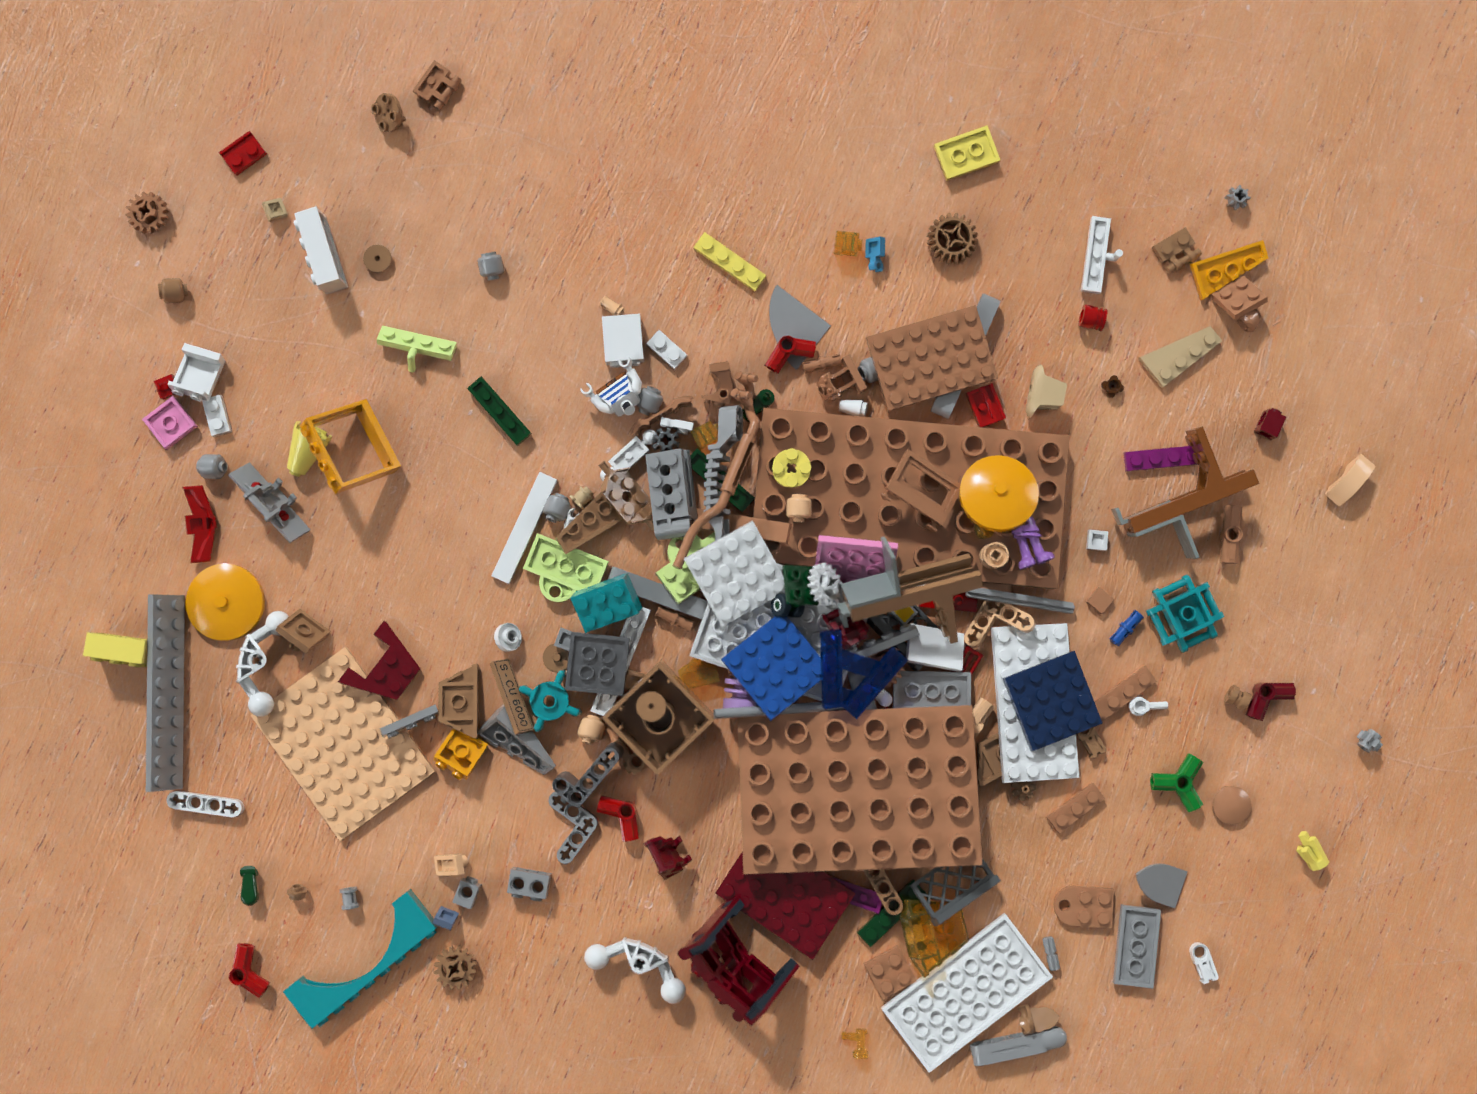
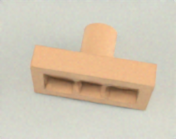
M462 854L434 856L437 876L464 874V867L468 865L467 857Z

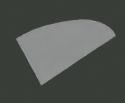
M776 285L770 300L769 317L777 344L783 336L815 341L817 344L831 325ZM783 341L782 347L785 350L791 349V344L789 341ZM790 355L787 361L797 370L806 357Z

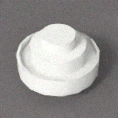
M512 623L500 625L494 633L495 643L502 651L516 650L521 644V632Z

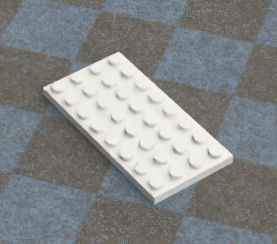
M1067 623L1035 625L1033 631L1028 633L1022 632L1013 626L991 627L1002 783L1079 778L1076 734L1038 750L1030 751L1003 681L1004 677L1068 653Z
M1003 913L917 979L916 982L887 1002L881 1009L930 1073L1048 982L1053 976L1008 916Z

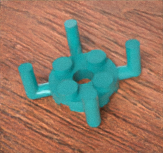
M565 670L558 671L554 682L541 683L534 689L529 688L527 685L519 687L520 693L530 697L531 709L538 717L534 725L536 732L543 730L545 720L558 719L565 712L573 716H579L582 713L580 708H574L569 705V694L561 685L567 674ZM548 695L553 696L555 699V703L551 707L546 706L544 703V699Z

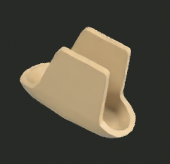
M1041 364L1034 369L1029 386L1026 413L1029 419L1037 409L1057 410L1059 406L1064 404L1067 384L1046 376Z

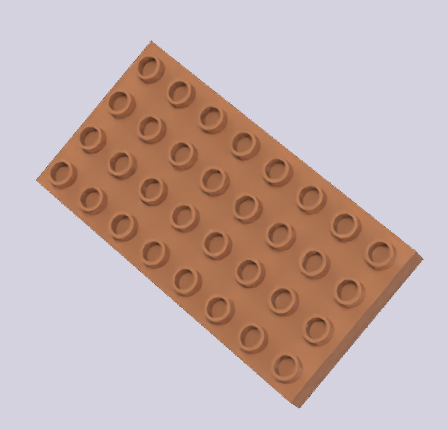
M763 408L753 518L792 524L788 544L764 540L776 563L781 565L815 566L819 535L881 541V537L885 536L887 542L898 543L896 555L898 572L969 553L972 559V572L980 571L982 583L1058 589L1069 435ZM791 448L802 451L808 457L811 465L808 480L796 488L781 486L774 479L772 471L775 457L780 452ZM907 449L960 484L965 472L978 460L996 455L1011 457L1024 464L1036 479L1039 498L1032 516L1040 530L1039 534L1043 536L1039 538L1045 552H1052L1055 558L1039 565L1036 563L1033 567L1020 570L1018 564L1022 557L1017 539L1014 538V534L1012 535V530L995 532L976 525L965 514L959 496L943 526L936 524L935 528L938 530L934 532L927 529L928 527L926 526L927 523H931V519L892 493L889 496L892 498L890 502L882 499L880 494L882 492L885 493V488ZM911 463L902 480L939 505H942L949 492L948 488ZM788 464V465H787V467H788L787 472H788V473H790V472L795 473V472H796V470H795L796 465H795V464H793V465ZM792 494L807 495V498L812 501V515L810 518L805 519L804 523H795L792 518L786 515L787 499L791 498ZM1026 538L1030 553L1035 560L1031 542ZM993 542L1004 544L1009 552L1008 561L1003 566L995 569L984 567L979 560L981 549Z

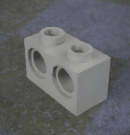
M513 867L510 871L507 893H511V896L515 898L529 896L533 901H542V899H546L548 896L552 873ZM515 879H522L524 887L518 888L515 885ZM535 882L543 884L542 891L535 890Z

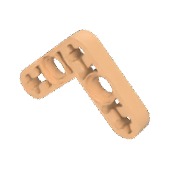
M984 600L965 633L964 641L971 648L979 647L996 618L1025 633L1033 631L1035 620L1031 615L1010 604L995 602L1001 608L998 615L999 611L992 608L990 610L988 606L989 603L993 604L994 601ZM1007 610H1013L1014 617L1006 619L1004 613ZM982 617L988 619V624L985 627L978 625V621ZM1018 617L1024 621L1029 619L1030 626L1026 625L1023 628L1024 625L1018 621ZM976 627L978 630L983 631L982 634L980 632L977 633L974 628ZM977 633V635H976V638L978 639L977 642L973 641V642L971 643V640L969 639V637H970V636H973V637H974L975 634Z

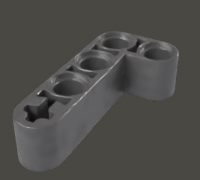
M618 742L610 743L580 780L570 772L560 773L552 783L553 790L570 805L575 807L582 805L624 754L623 746ZM613 751L615 754L609 759L608 756ZM598 764L603 765L605 771L600 770ZM586 778L591 779L593 784H589ZM560 780H564L567 786L562 785ZM575 792H578L582 798H578Z

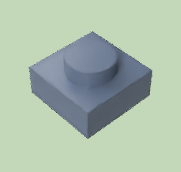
M441 906L434 917L433 924L451 930L459 913Z

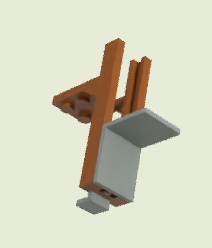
M1203 427L1185 431L1187 434L1185 436L1186 442L1194 451L1192 454L1194 462L1199 464L1196 489L1124 518L1119 508L1111 509L1117 525H1124L1127 535L1131 537H1138L1173 523L1186 558L1198 559L1200 556L1183 514L1260 484L1254 469L1242 470L1223 478Z

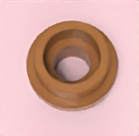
M294 884L287 890L290 900H302L305 898V894H307V888L303 887L302 884Z

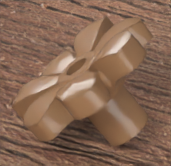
M1032 781L1012 782L1011 787L1015 788L1012 791V795L1015 797L1019 795L1018 798L1021 801H1025L1026 796L1031 799L1034 796L1031 791L1036 790V785L1031 784Z

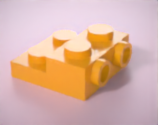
M452 728L434 755L435 765L441 770L449 769L452 771V776L458 780H462V778L467 780L487 749L488 744L479 738L474 739Z

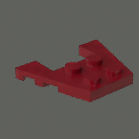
M383 621L373 635L390 647L366 678H363L348 667L338 680V683L398 700L420 671V667L387 622Z

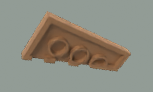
M600 492L555 539L564 554H567L623 519Z

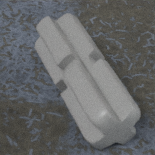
M1052 936L1044 937L1043 944L1047 954L1049 969L1051 971L1059 970L1060 964L1058 955L1055 953L1057 951L1054 938Z

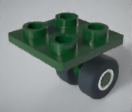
M783 566L785 594L778 593L771 601V611L776 617H786L788 615L791 618H799L804 613L805 605H819V600H814L815 595L810 594L811 587H808V584L811 583L808 579V576H811L809 571L813 567Z

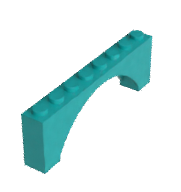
M411 889L392 903L395 916L392 938L383 958L371 971L359 978L340 983L316 982L306 979L303 975L283 991L311 1029L316 1025L319 1028L329 1021L327 1016L332 1012L335 1015L344 1008L343 1003L347 1000L350 1002L355 1000L360 995L359 990L363 987L367 990L375 983L374 978L378 975L382 978L391 970L389 968L390 965L394 962L398 965L406 958L404 955L409 950L414 952L422 945L420 943L422 939L426 937L428 940L437 933L435 929L438 925L433 924V916Z

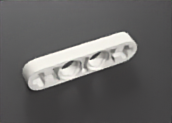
M174 791L166 799L167 805L177 810L226 817H237L244 811L243 802L234 798ZM178 795V799L187 800L186 802H179L176 804V801H173V797H177ZM194 797L199 798L201 801L198 808H194L191 804ZM213 800H217L220 803V808L217 811L212 810L210 807ZM234 803L238 807V810L234 813L233 809H224L225 806H232Z

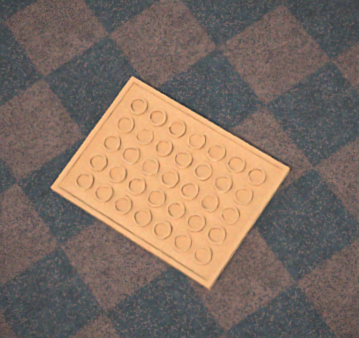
M348 647L341 649L273 699V710L268 715L263 717L250 715L339 841H342L436 772L406 728L398 731L399 735L390 739L387 736L382 737L380 728L399 720L383 696L338 683V680L348 667L363 678L368 676Z

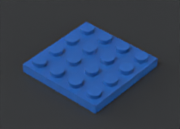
M787 616L773 617L721 659L770 721L832 672Z

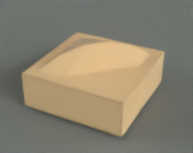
M281 198L262 202V207L269 222L287 218L288 214Z

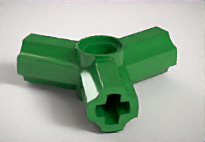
M1187 753L1175 774L1151 773V790L1176 791L1187 812L1201 808L1203 803L1193 787L1192 781L1204 762ZM1183 777L1184 785L1179 787L1178 780Z

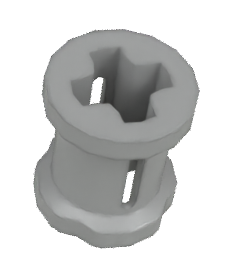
M347 887L339 890L343 900L342 910L359 907L356 898L357 887Z

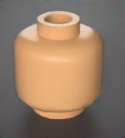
M792 494V497L787 499V517L792 518L795 523H804L805 519L810 518L812 515L811 499L807 498V495Z
M587 715V717L581 719L577 735L582 738L581 742L593 745V742L601 741L605 724L601 718Z

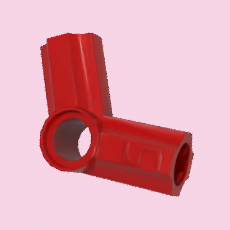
M783 336L764 366L779 374L790 355L814 358L816 342ZM789 341L791 349L785 350L782 347V342Z
M601 795L596 812L619 818L622 841L639 839L635 805L630 801H622ZM622 807H631L632 814L629 816L624 815Z
M238 943L233 967L229 973V980L233 985H240L253 995L261 998L269 987L270 982L251 969L255 946L248 943ZM238 970H240V971L243 972V974H244V978H243V979H241V978L238 977V975H237V971H238Z

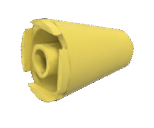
M301 421L295 422L287 468L290 470L289 473L297 477L305 475L317 460L316 456L310 451L306 437L301 433ZM315 427L326 448L332 436L329 435L327 437L326 431Z

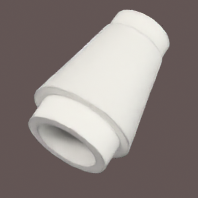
M864 400L840 401L839 411L851 416L866 417L868 403L864 402Z

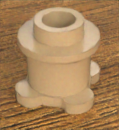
M580 486V490L574 496H569L582 510L590 500H593L592 496L594 494L587 486L584 488Z

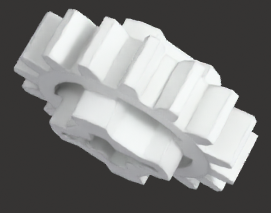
M821 563L813 566V569L809 571L811 576H808V579L811 581L808 584V587H811L810 594L815 595L814 600H819V605H833L838 602L837 599H841L839 594L842 592L840 584H842L839 579L840 574L836 575L837 569H832V564Z

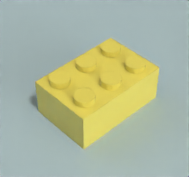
M87 632L83 656L90 657V661H106L111 664L147 667V639Z

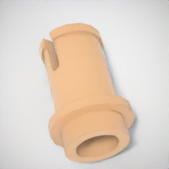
M604 296L599 304L600 307L612 313V316L622 315L625 309L621 303L617 304L607 296Z

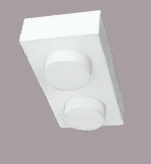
M660 330L646 343L674 370L687 357V354Z
M219 394L212 396L209 401L202 400L211 436L216 437L232 432L223 396Z

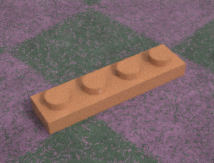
M1142 666L1095 701L1102 721L1157 682L1146 666Z

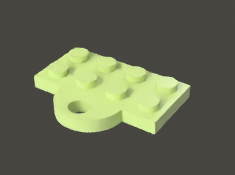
M715 532L703 540L696 535L687 556L715 541ZM684 537L673 538L670 541L667 550L670 563L655 574L678 605L700 590L686 562H684L681 570L672 566L679 551L675 543L683 540Z
M537 533L523 569L540 575V590L547 599L554 602H565L577 590L600 583L609 561L579 549H574L564 554L556 540ZM554 586L559 587L561 591L560 595L556 598L550 595V590Z

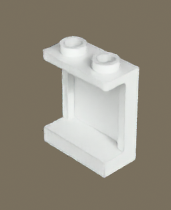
M640 314L602 316L606 365H610L611 368L621 367L619 359L623 364L628 362L625 356L632 360V366H639L640 363L644 362Z
M184 343L182 347L184 357L173 382L169 381L167 385L172 390V393L178 396L188 395L195 401H209L225 364V359L220 353Z

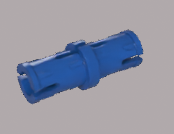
M1134 610L1124 622L1119 624L1120 627L1109 638L1110 641L1119 647L1129 634L1132 635L1133 630L1144 617Z

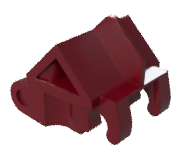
M838 608L826 615L825 613L821 615L837 646H842L844 650L855 644L859 647L857 643L868 638L866 632L869 629L864 619L853 622L851 618L847 621L848 628H844L843 624L837 625L836 621L829 622L839 617Z
M659 836L649 839L644 843L659 869L657 871L659 876H662L664 880L683 871L682 867L692 861L690 855L684 858L680 857L676 849L683 842L681 836L676 837L674 840L671 837L664 839Z

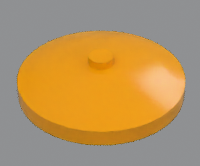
M996 455L982 458L968 468L960 484L959 498L965 514L976 525L989 531L1006 532L1022 526L1030 519L1038 503L1039 490L1034 475L1024 464L1011 457Z
M217 564L201 571L191 582L186 595L187 615L195 629L208 638L221 641L235 640L251 632L259 623L265 607L264 592L258 579L247 569L233 564Z

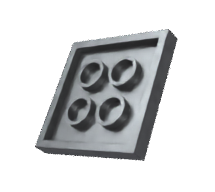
M571 632L565 690L623 696L630 638Z

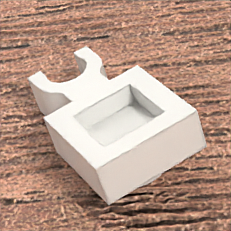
M661 417V427L673 428L677 430V433L683 435L693 432L694 423Z

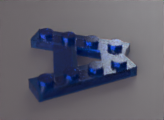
M840 629L820 631L822 708H844L854 718L858 719L906 664L908 659L893 646L880 661L842 649V633ZM842 669L865 676L854 691L843 687Z

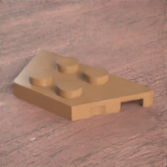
M473 664L471 665L472 667L439 682L438 721L474 739H478L479 665Z
M999 733L977 743V784L979 787L1002 776Z

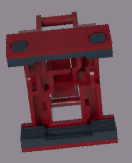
M736 896L722 903L704 925L693 933L692 939L678 951V956L682 960L691 959V972L696 974L697 978L702 977L703 981L707 982L708 989L715 994V998L719 1001L720 1005H728L735 1010L732 1014L735 1021L741 1022L745 1020L752 1026L766 1013L800 965L791 958L775 974L753 954H748L746 947L728 921L730 918L735 917L744 907V903L739 896ZM714 941H716L723 953L721 955L723 963L719 960L720 956L710 947ZM743 976L754 984L750 992H747L748 989L745 987Z

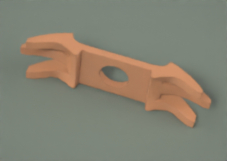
M681 396L673 398V404L645 420L639 418L631 427L628 433L629 436L633 433L634 437H638L643 429H651V424L660 420L661 417H665L672 412L676 414L681 407L692 406L691 400L693 397Z

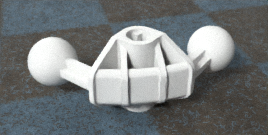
M275 611L269 614L264 626L245 636L244 644L239 650L240 655L238 665H236V682L241 685L250 698L248 701L250 712L258 717L268 715L273 710L274 701L268 693L260 692L249 676L266 664V656L257 644L272 634L280 636L275 630L279 624L289 617L282 611ZM253 658H259L258 664L252 663Z
M625 937L622 941L607 947L601 944L591 945L585 952V963L594 970L604 968L608 964L609 958L626 952L631 969L637 974H642L658 967L664 982L661 986V996L666 1002L676 1004L685 996V985L680 979L674 978L668 962V955H664L656 947L653 948L648 944L642 943L641 940L637 941Z

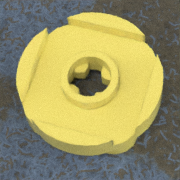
M793 448L784 450L773 461V477L783 487H800L810 476V461L800 450ZM788 464H790V465L795 464V465H796V467H795L796 472H795V473H793V472L788 473V472H787V470H788L787 465H788Z

